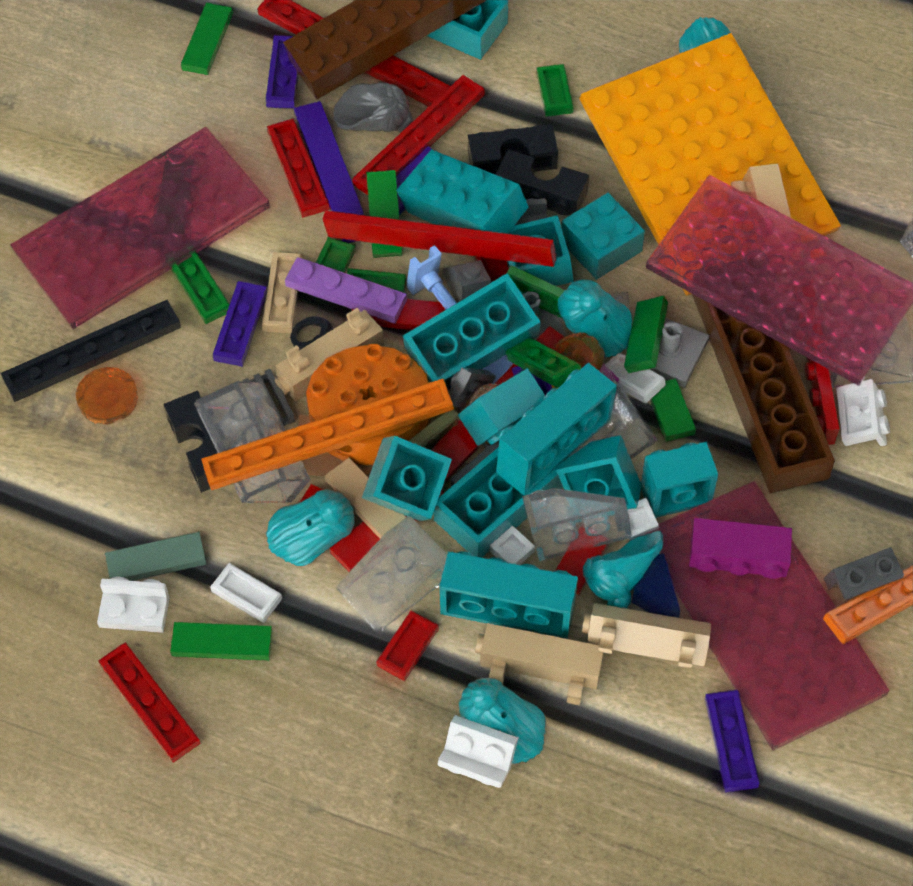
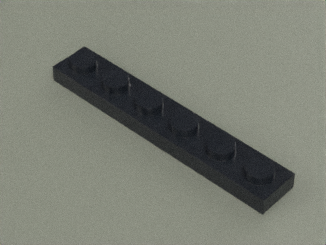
M164 300L0 374L12 399L16 402L180 329L181 324L169 301Z

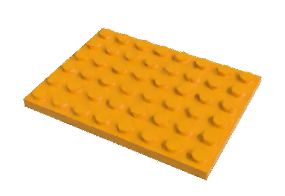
M732 33L580 95L579 100L686 296L691 295L694 271L743 260L742 254L746 253L745 249L747 247L758 246L747 198L729 201L727 189L731 188L730 183L743 181L749 167L769 164L779 165L798 248L838 231L841 227Z

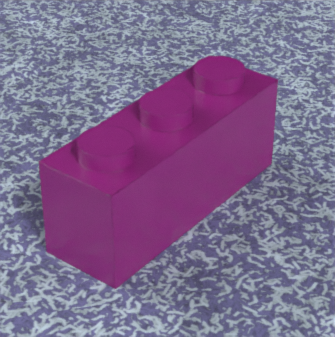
M694 518L691 532L689 567L697 568L704 572L722 570L729 571L735 575L759 574L770 579L786 577L791 563L792 528Z

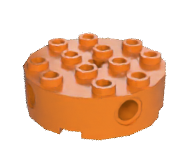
M378 344L346 348L326 358L313 372L306 391L309 420L313 422L428 384L427 375L413 358L395 348L384 347ZM431 418L327 453L343 462L350 458L355 464L374 465L383 438L395 435L409 441L429 425Z

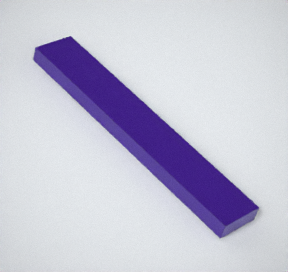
M321 101L295 107L294 115L329 202L330 210L364 215ZM341 239L347 243L355 242V240Z

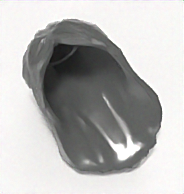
M385 82L374 84L361 83L351 86L335 104L333 119L337 126L344 130L402 132L413 122L412 114L409 112V101L404 91L397 85Z

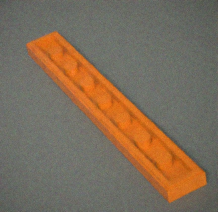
M440 379L202 458L201 460L212 491L452 411L454 406L444 379Z

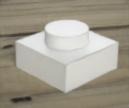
M647 498L639 500L637 508L618 512L630 541L659 530V525Z
M512 526L490 545V552L496 558L503 559L507 563L521 565L535 552V546Z

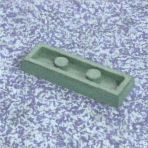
M200 532L105 553L110 579L113 577H124L129 581H135L206 565Z

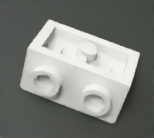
M872 379L836 387L841 437L844 445L849 446L875 439L880 446L887 445L886 434L890 433V426L886 415H883V407L887 406L883 389H878Z
M124 577L101 579L100 586L103 595L97 620L99 628L164 632L170 598L166 584L154 579H146L143 582L129 581Z
M455 715L450 723L445 748L438 759V766L446 768L453 773L476 779L483 784L500 788L511 769L518 737Z

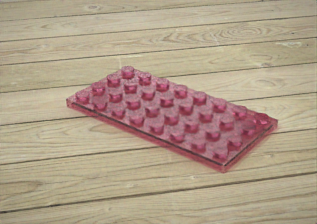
M204 127L13 242L10 246L72 330L169 271L174 264H180L191 257V254L194 252L198 253L270 208V203L209 129Z
M708 175L646 262V269L860 386L913 305V283L711 175Z
M755 481L659 523L658 529L645 533V535L654 531H661L663 533V548L656 556V559L693 620L711 623L709 647L735 690L739 691L741 700L772 751L888 695L890 690L857 639L853 638L842 644L823 620L825 614L836 607L793 540L791 544V563L786 577L770 579L759 574L735 575L729 571L722 570L704 572L697 568L689 567L691 532L694 518L784 527Z

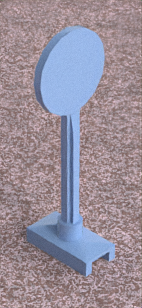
M434 245L430 247L428 259L420 263L416 257L410 259L406 287L412 295L426 288L435 295L446 310L457 302L442 284L443 280L438 275L442 253ZM507 355L483 368V370H488L496 375L491 387L513 365L512 362L508 361Z

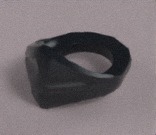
M318 316L307 317L298 322L292 329L290 335L291 342L294 347L297 345L299 350L333 330V326L325 318ZM308 325L321 327L320 334L316 335L312 340L308 342L298 341V334L304 327Z

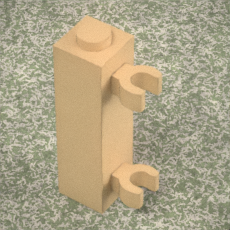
M769 164L749 167L743 181L731 182V188L727 189L729 201L747 198L758 246L747 247L745 249L746 253L742 254V259L751 258L754 265L762 263L765 277L775 275L776 278H785L791 276L802 261L779 165Z
M358 308L354 309L346 315L347 321L301 350L296 345L286 352L287 358L275 365L277 374L275 383L284 395L288 393L294 402L306 396L313 372L326 358L346 348L369 344L384 346L383 330L366 310L360 312Z
M594 603L592 614L585 613L582 633L588 634L587 643L599 645V652L612 654V650L677 661L678 666L692 668V664L705 666L711 623Z
M487 623L485 635H478L475 653L480 654V666L491 668L489 678L497 679L503 684L505 671L567 683L569 684L567 703L579 706L583 687L597 689L604 653L599 652V645Z

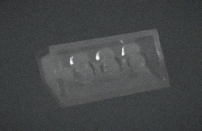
M236 381L198 399L194 403L218 453L286 431L261 382ZM299 461L233 483L242 503H291L311 478L303 462Z

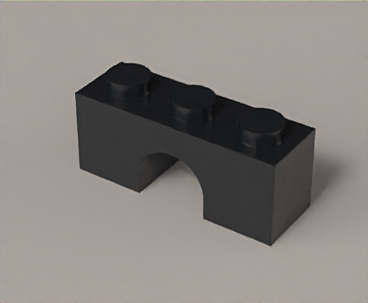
M553 124L494 132H479L468 135L470 165L496 175L508 149L534 157V172L553 170L558 167V147Z
M507 150L496 175L519 184L526 200L531 198L546 199L547 209L562 216H570L580 210L588 193V174L562 166L555 178L541 180L534 176V157Z
M197 390L163 405L167 420L178 444L189 439H198L203 442L198 448L186 452L189 468L202 493L211 488L201 459L229 449H225L223 445L226 438L221 425H214L211 419L215 415L209 400L203 401Z

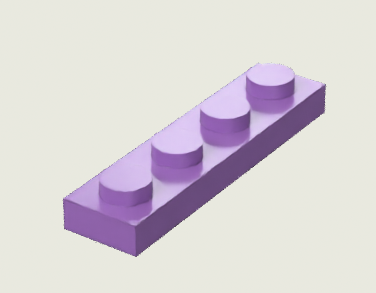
M299 257L296 258L285 278L286 287L353 310L356 308L360 312L366 310L369 315L392 323H396L407 301L406 293Z

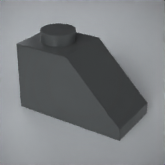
M481 260L442 269V274L457 303L491 283V279Z

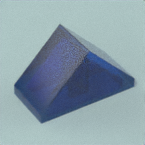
M661 553L655 557L646 573L634 588L632 603L648 613L679 618L681 610L665 555Z

